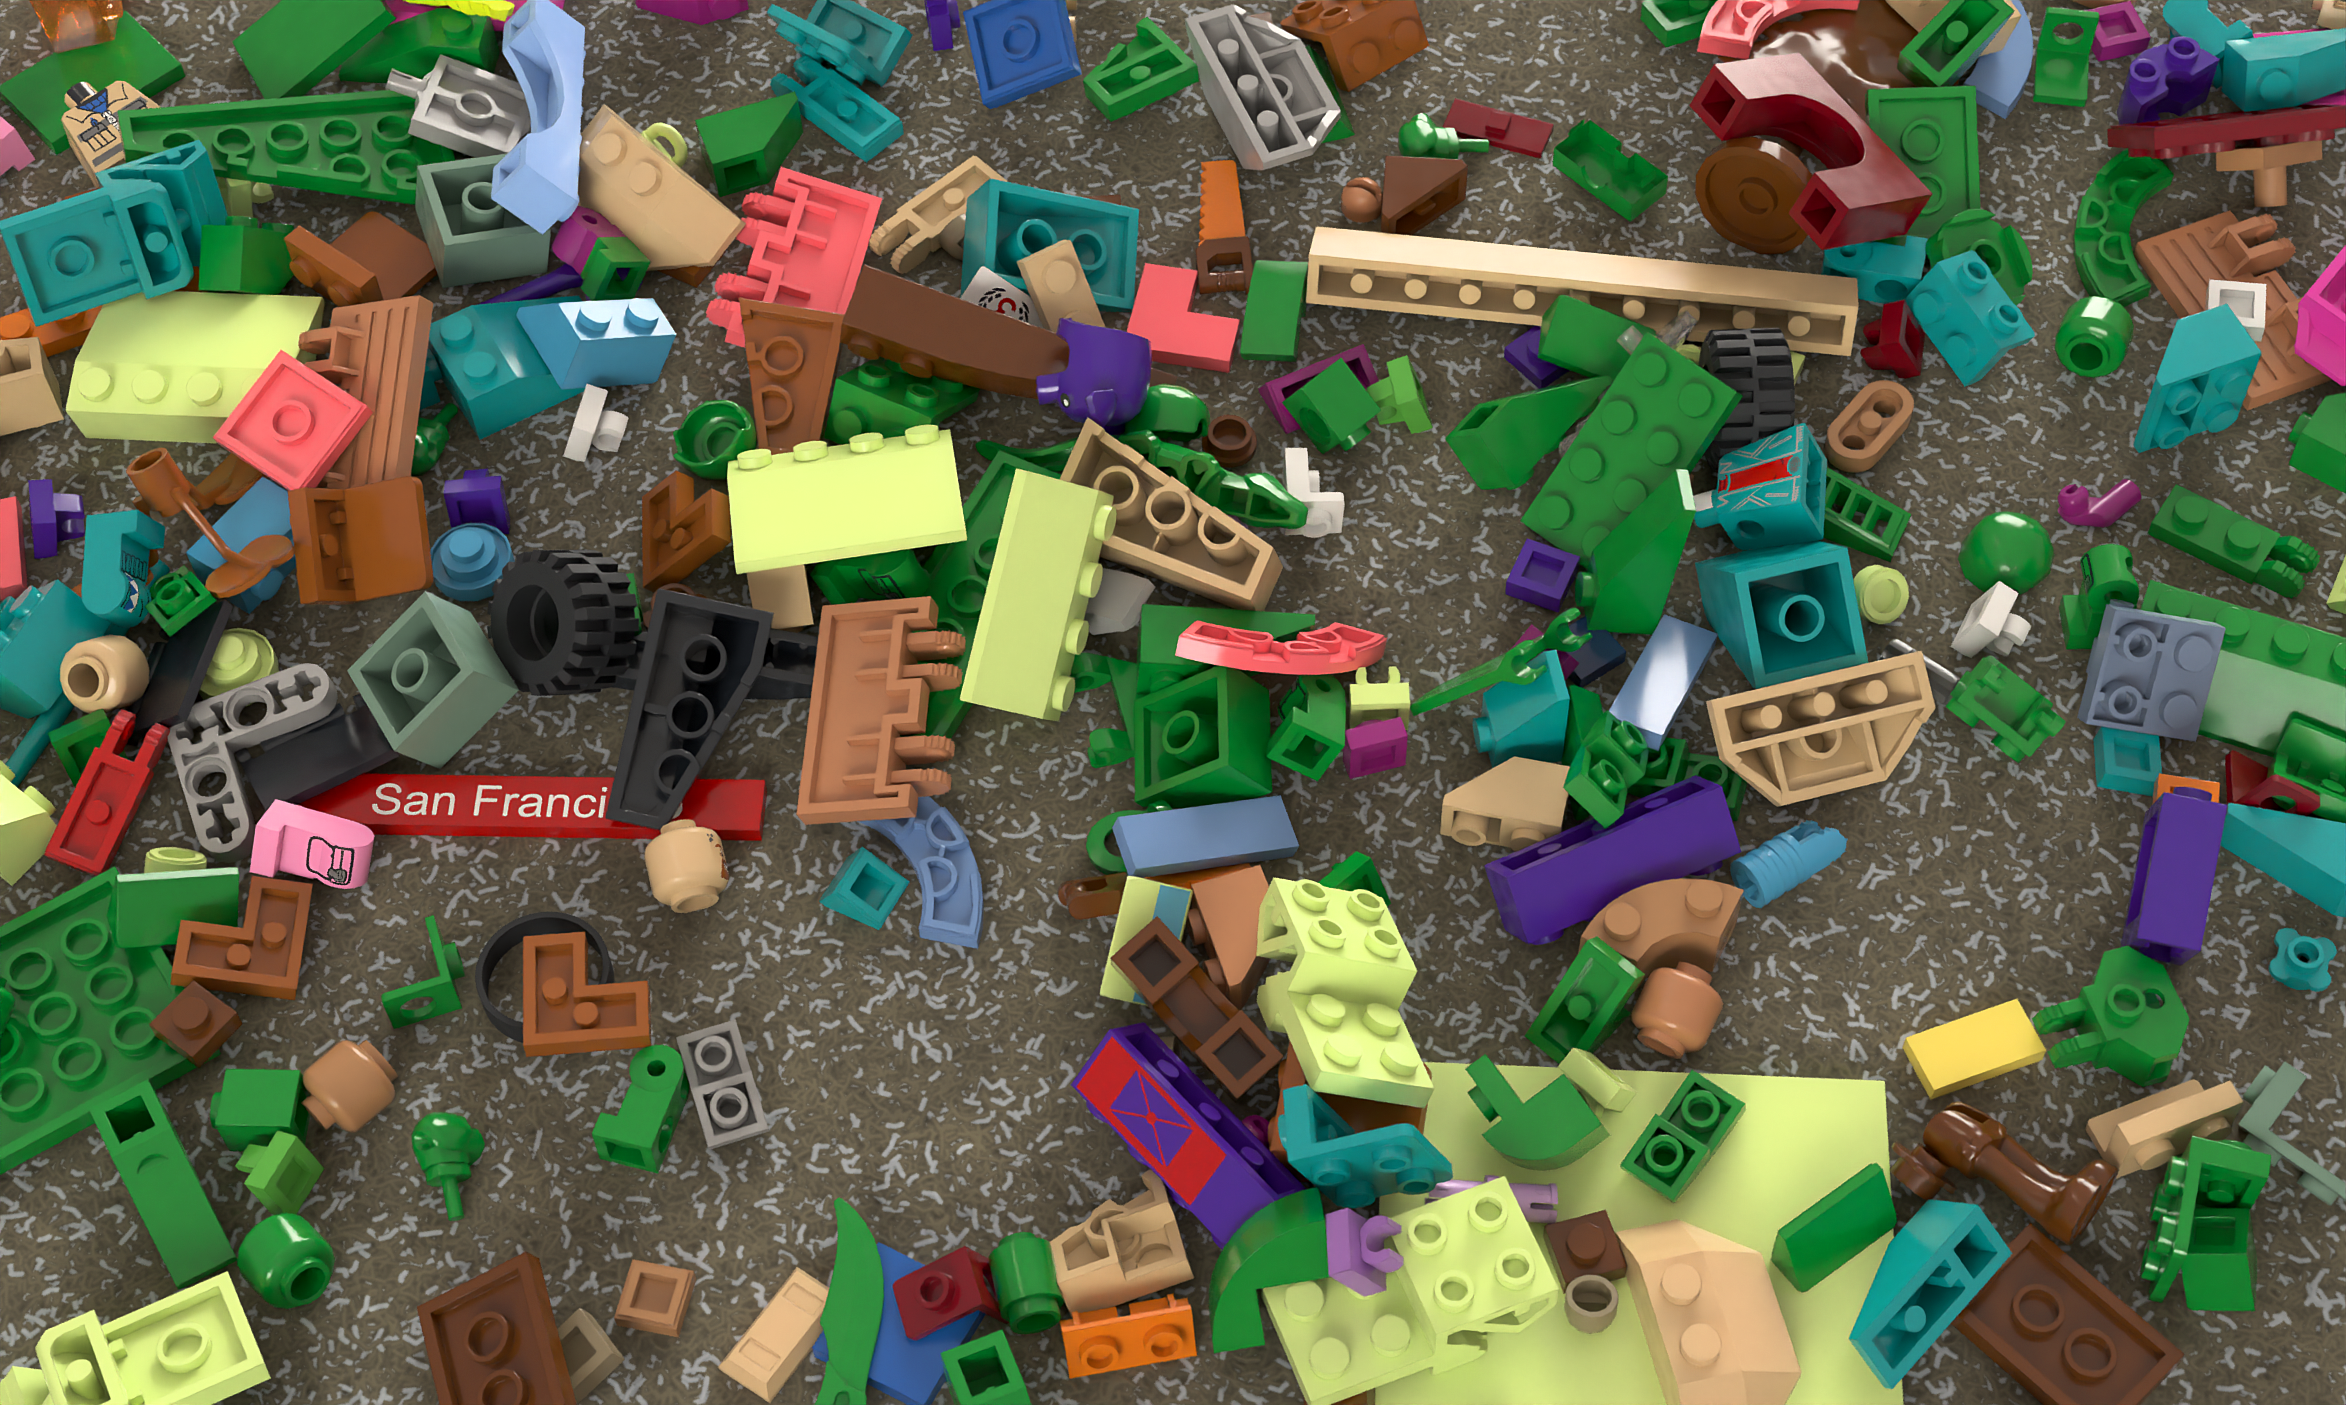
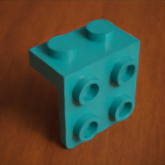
M817 0L806 20L774 4H771L767 11V15L778 24L775 32L785 40L796 45L794 50L802 56L807 55V57H811L813 61L815 60L820 65L825 59L837 66L835 71L859 86H862L865 79L882 87L887 82L913 36L907 28L852 0Z
M1307 1084L1283 1089L1284 1114L1278 1118V1132L1281 1143L1287 1151L1288 1162L1314 1186L1319 1187V1190L1335 1205L1345 1208H1361L1372 1204L1375 1198L1398 1192L1407 1195L1424 1194L1432 1191L1436 1184L1447 1182L1453 1178L1452 1164L1413 1125L1396 1124L1355 1134V1130Z

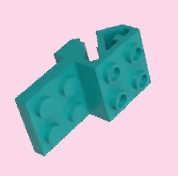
M200 140L97 172L95 176L100 189L0 221V233L36 327L140 292L144 294L146 299L189 284L195 274L193 266H200L202 225H225V216H228L207 150Z

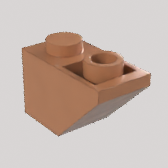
M1261 865L1191 885V890H1194L1192 909H1189L1186 920L1190 939L1194 946L1204 943L1209 960L1203 961L1204 973L1238 1010L1244 1008L1271 958L1256 955L1259 910L1269 888Z

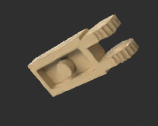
M973 155L898 208L897 214L874 230L869 240L870 249L877 255L882 256L900 245L892 253L893 256L890 258V264L892 265L891 267L903 275V273L909 272L923 262L930 250L934 252L941 247L939 244L940 233L950 221L966 213L967 198L989 179L1008 181L980 158ZM908 233L913 235L909 239H907L903 245L901 244L902 242H904Z

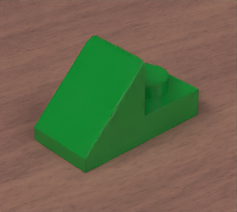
M1598 936L1587 940L1525 1034V1037L1558 1064L1564 1060L1573 1047L1593 1054L1629 1017L1630 1012L1624 1008V1005L1645 974Z

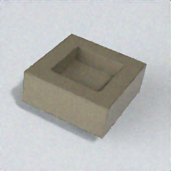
M581 1308L557 1329L577 1404L625 1360L595 1318Z

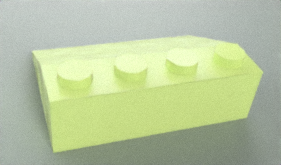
M170 291L146 299L144 294L140 292L104 304L75 360L65 411L86 438L217 443L213 436L280 350H283L303 364L316 361L317 354L309 353L299 348V335L301 332L321 329L325 301L323 297Z
M919 425L907 429L905 436L883 439L881 433H864L851 437L849 439L850 444L827 447V443L824 441H809L794 446V452L771 455V451L768 449H754L738 454L737 460L728 461L727 470L736 573L742 574L966 541L967 535L950 429L939 431L937 425Z

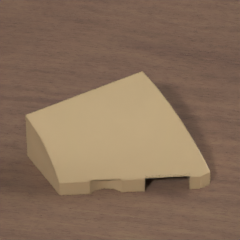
M1151 1169L1141 1175L1145 1186L1149 1189L1148 1191L1124 1205H1117L1114 1201L1108 1199L1094 1209L1091 1216L1084 1223L1068 1228L1050 1242L1055 1260L1057 1283L1070 1315L1073 1311L1081 1313L1113 1307L1194 1279L1165 1183Z

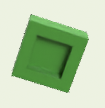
M1408 356L1386 362L1390 376L1367 388V392L1381 409L1377 414L1379 424L1405 421L1411 434L1432 429L1433 426L1423 386Z
M281 1131L275 1133L267 1147L249 1144L235 1165L238 1170L250 1173L244 1184L273 1215L282 1213L297 1214L324 1170V1167L297 1136Z

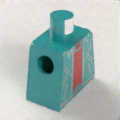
M1805 423L1795 425L1725 454L1719 460L1717 489L1693 495L1696 507L1694 516L1696 525L1699 528H1705L1721 523L1734 545L1742 550L1823 539L1827 459Z

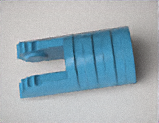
M1806 820L1804 823L1801 822L1799 826L1796 825L1784 833H1779L1770 841L1761 844L1757 849H1753L1745 856L1734 860L1730 866L1733 882L1737 888L1744 890L1743 896L1752 906L1762 908L1771 900L1779 898L1784 892H1788L1798 884L1807 881L1812 875L1829 866L1832 861L1835 862L1837 858H1840L1846 852V842L1848 839L1844 838L1837 829L1825 827L1822 830L1817 822Z

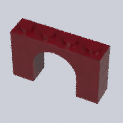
M1800 53L1714 64L1689 105L1721 141L1759 135L1779 137L1804 148L1829 169L1813 174L1788 213L1821 250L1906 235L1933 195Z

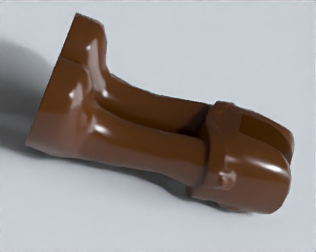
M1959 1101L1949 1104L1943 1111L1935 1114L1929 1120L1923 1133V1142L1926 1148L1938 1157L1939 1161L1951 1168L1958 1169L1970 1180L1981 1177L1993 1183L2021 1209L2035 1219L2047 1233L2067 1245H2072L2078 1234L2081 1236L2108 1196L2119 1172V1168L2101 1159L2087 1164L2078 1174L2071 1176L2053 1170L2037 1160L2006 1133L2007 1128L1999 1121L1994 1120L1983 1111Z

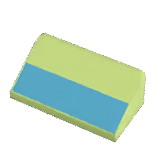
M1137 876L1127 877L1100 989L1101 996L1148 1006L1113 968L1110 958L1156 916L1181 942L1194 890Z

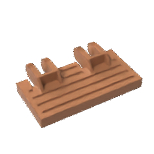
M2227 211L2137 242L2133 253L2134 257L2180 319L2205 311L2209 279L2266 284L2265 329L2261 342L2254 341L2262 353L2243 401V406L2246 410L2332 380L2295 354L2294 345L2298 326V303L2303 297L2297 299L2281 276L2273 269L2289 261L2293 254L2296 253V248L2289 238L2285 237L2261 244V242L2271 238L2275 234V230L2278 229V224L2270 214H2261L2259 217L2255 216L2239 222L2231 211Z
M416 295L333 308L330 327L301 332L299 335L298 346L302 350L313 354L330 353L329 359L306 362L304 365L333 384L341 383V386H338L339 388L367 405L373 412L316 488L348 489L411 476L433 303L426 298Z
M931 596L822 606L796 813L805 825L912 818L917 815L918 797L945 795V793H949V790H951L952 777L947 772L935 768L906 770V765L949 761V759L954 757V741H951V738L948 739L946 736L942 737L939 735L900 737V735L925 733L930 692L956 689L962 683L963 672H961L962 669H959L958 666L947 663L917 664L918 661L959 657V655H963V652H965L966 640L965 637H962V634L951 632L950 630L912 633V631L937 628L939 607Z

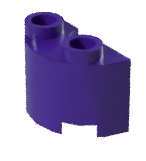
M2185 36L2175 37L2169 41V44H2161L2144 50L2130 65L2117 109L2118 125L2160 120L2157 114L2162 112L2173 113L2180 117L2207 100L2220 59L2201 49L2198 42Z

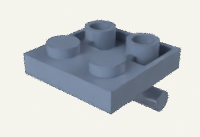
M2111 599L2110 604H2106L2099 635L2093 641L2086 669L2088 678L2077 718L2090 725L2196 742L2226 628L2215 622L2133 609L2134 604L2130 602Z

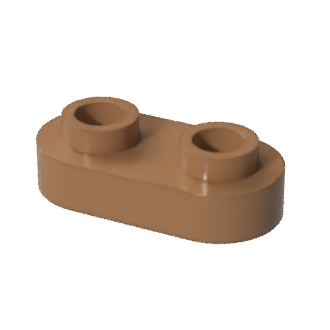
M1888 380L1875 381L1866 385L1829 426L1824 445V452L1828 461L1836 468L1852 473L1863 472L1872 468L1908 428L1914 409V400L1911 393L1904 386ZM1877 412L1887 413L1891 417L1883 418ZM1851 446V447H1855V448H1857V449H1859V450H1851V449H1848V448H1846V447Z

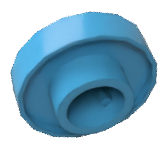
M466 523L453 527L441 535L430 549L433 578L436 587L446 596L459 601H478L493 596L492 588L496 579H503L502 569L508 562H515L508 538L498 528L484 523Z

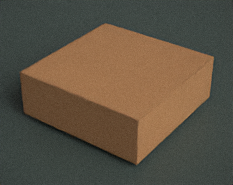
M632 1260L614 1316L617 1326L679 1337L696 1282L694 1271Z

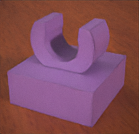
M1349 1208L1325 1214L1329 1276L1364 1297L1386 1291V1273L1398 1270L1402 1267L1404 1261L1401 1255L1391 1249H1384V1240L1389 1236L1402 1233L1401 1225L1383 1215L1374 1216L1367 1220Z

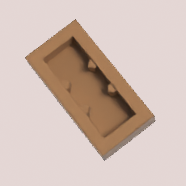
M2322 140L2265 147H2252V145L2235 146L2236 149L2233 151L2216 152V171L2253 170L2254 207L2287 205L2286 166L2322 160Z

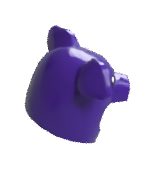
M1059 318L1056 336L1068 343L1070 349L1069 363L1066 371L1036 376L1039 404L1057 403L1062 412L1075 422L1085 424L1088 417L1104 428L1105 432L1110 435L1124 434L1125 423L1131 421L1140 413L1147 398L1152 367L1151 341L1122 330L1088 325L1073 321L1072 318Z

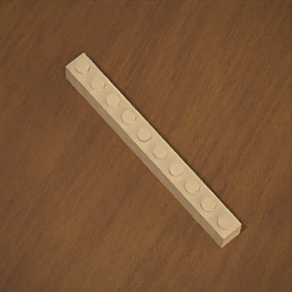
M1317 226L1309 252L1306 303L1535 326H1541L1543 314L1558 296L1567 295L1652 328L1656 331V337L1704 342L1709 330L1780 328L1791 351L1851 356L1859 307L1857 278Z

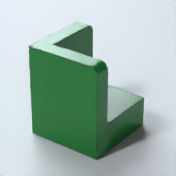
M2250 1208L2194 1209L2189 1247L2185 1261L2181 1266L2186 1303L2190 1310L2255 1311L2257 1256Z

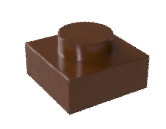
M193 980L149 1026L156 1037L200 1068L243 1023L236 1011Z
M1606 1210L1544 1226L1543 1238L1564 1294L1570 1282L1583 1275H1597L1608 1281L1625 1278L1627 1265Z

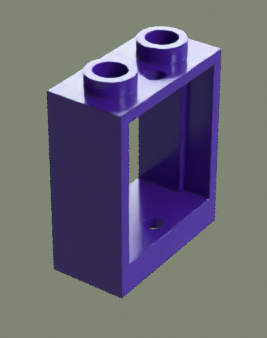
M2175 787L2173 794L2164 792L2145 812L2120 947L2129 946L2152 960L2180 966L2201 951L2228 806L2211 802V793L2191 787Z

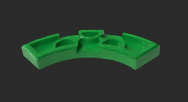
M2126 148L2099 170L2096 179L2088 188L2085 196L2082 197L2075 220L2073 248L2078 273L2090 297H2108L2125 307L2149 295L2152 285L2144 277L2137 265L2132 251L2129 231L2131 223L2142 205L2150 197L2172 183L2174 174L2161 159L2128 157V148Z

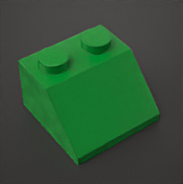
M1218 665L1134 700L1135 803L1142 807H1148V804L1161 799L1167 802L1171 808H1190L1256 799L1271 793V759L1266 757L1267 742L1271 738L1269 690L1236 668Z

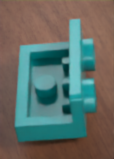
M1968 251L1937 262L1904 299L1918 323L1965 387L1981 380L2010 349L2028 343L2035 336V332L2023 317L2020 309L2014 305L1992 275L1989 267L1975 251Z

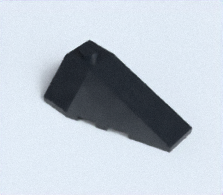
M658 588L607 807L606 819L660 830L664 825L671 822L762 671L774 613Z

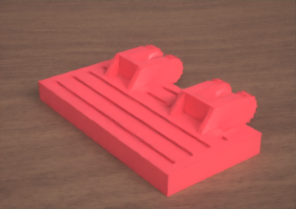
M783 167L780 168L773 196H765L757 192H750L749 195L746 194L741 207L744 215L748 217L741 218L746 225L736 236V240L754 248L747 275L737 276L735 273L731 274L730 272L719 275L714 288H716L715 292L718 293L717 295L721 296L722 299L715 298L714 301L711 300L706 311V317L709 318V321L713 322V325L716 324L727 329L725 342L745 348L739 298L845 314L858 281L882 198Z

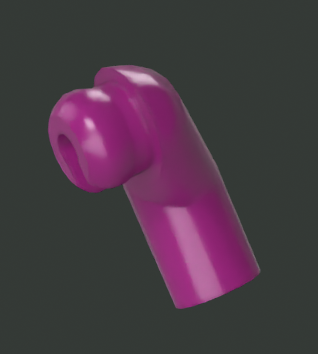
M2128 479L2121 480L2101 497H2089V492L2084 486L2078 488L2076 484L2064 487L2058 493L2057 501L2060 505L2058 513L2064 521L2071 525L2105 528L2112 525L2140 502L2142 496L2137 485Z

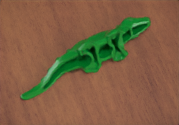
M1149 430L1111 435L1122 444H1127L1144 456L1146 461L1169 477H1174L1187 486L1192 493L1212 507L1215 506L1226 515L1237 516L1246 525L1262 528L1299 529L1306 524L1308 508L1288 493L1284 486L1268 473H1252L1245 476L1236 475L1219 466V463L1209 453L1196 452L1172 443L1162 442L1158 436ZM1078 437L1034 449L1008 447L985 439L979 440L975 446L981 456L991 461L998 451H1002L1048 470L1062 471L1067 464Z

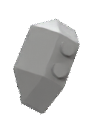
M1234 4L1185 18V27L1195 63L1198 67V74L1205 98L1243 169L1266 170L1313 155L1341 118V110L1301 39L1267 21L1247 16L1246 10Z

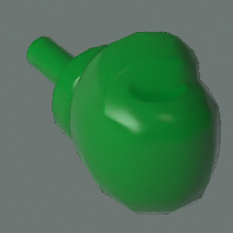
M1420 113L1412 117L1411 121L1406 122L1399 129L1398 134L1399 151L1404 157L1458 159L1459 152L1487 153L1489 150L1488 139H1458L1454 128L1436 127L1435 123L1426 113Z
M447 403L433 420L418 417L411 476H422L437 464L445 445L449 441V433L445 426L458 413V408L454 404Z
M448 1112L427 1114L414 1127L411 1135L412 1149L422 1171L425 1173L427 1185L442 1187L448 1220H461L464 1218L458 1183L464 1182L471 1177L470 1166L481 1157L485 1148V1142L479 1130L471 1128L463 1116Z

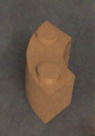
M1683 878L1658 881L1635 888L1609 903L1594 917L1581 936L1579 952L1587 940L1598 936L1645 974L1636 989L1648 978L1654 969L1676 968L1679 962H1686L1703 970L1713 972L1736 926L1744 890L1711 880Z

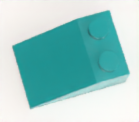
M989 179L967 198L960 298L982 266L1030 296L1017 261L1059 241L1071 240L1099 311L1132 312L1135 293L1139 209Z
M579 295L471 305L431 323L428 349L431 350L435 357L443 382L479 440L585 391V388L561 389L516 317L518 309L521 307L564 302H583Z

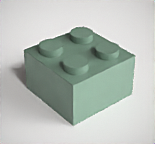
M507 154L417 166L415 210L442 288L547 273L551 229L549 228L544 234H541L491 199L493 168Z
M426 591L347 670L393 750L439 769L519 691L472 613Z

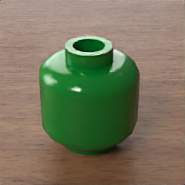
M2091 296L2081 298L2072 304L2065 313L2055 336V351L2059 361L2069 371L2079 376L2090 378L2107 376L2118 369L2125 359L2133 339L2134 324L2129 312L2120 303L2108 297Z
M282 1213L269 1216L257 1223L247 1233L239 1248L237 1264L241 1276L264 1301L274 1308L290 1309L309 1304L320 1297L330 1282L334 1270L335 1257L331 1245L303 1217L297 1214Z

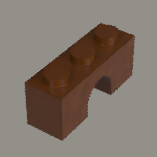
M1158 916L1110 958L1113 968L1235 1103L1282 1061L1284 1056L1242 1009L1238 1010L1219 991L1203 972L1196 958Z

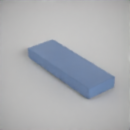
M1664 614L1609 711L1620 722L1626 720L1632 723L1642 733L1648 747L1659 751L1711 656L1718 634Z
M1281 796L1122 816L1117 818L1112 827L1128 875L1141 878L1293 856L1299 848Z

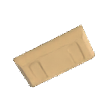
M797 1267L718 1366L719 1370L771 1403L812 1350L813 1345L822 1333L823 1328L820 1324V1319L829 1287Z

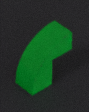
M1319 1187L1287 1195L1267 1205L1244 1222L1223 1248L1211 1276L1208 1296L1214 1353L1265 1345L1257 1289L1330 1277L1328 1274L1326 1225Z

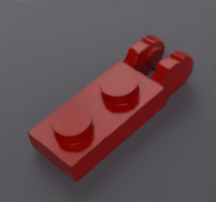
M121 709L118 712L100 748L95 747L47 845L44 854L47 858L93 877L109 870L154 776L152 769L158 764L168 742L170 728L155 723L146 734L133 762L119 755L124 750L128 739L133 733L136 717L135 714Z

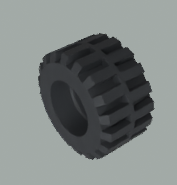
M1780 328L1709 330L1701 347L1699 366L1743 395L1704 453L1710 468L1718 470L1719 460L1725 454L1794 426L1795 389L1791 353Z
M533 550V552H523L516 555V562H508L502 569L503 579H496L492 588L494 599L488 603L487 614L491 615V626H487L488 639L492 638L494 651L512 680H514L517 688L522 692H531V695L551 696L601 692V689L610 688L616 684L617 675H624L629 667L628 655L635 654L637 643L634 641L635 631H639V618H635L634 608L638 606L636 596L629 593L628 587L631 582L625 572H618V563L611 557H603L602 552L596 550Z

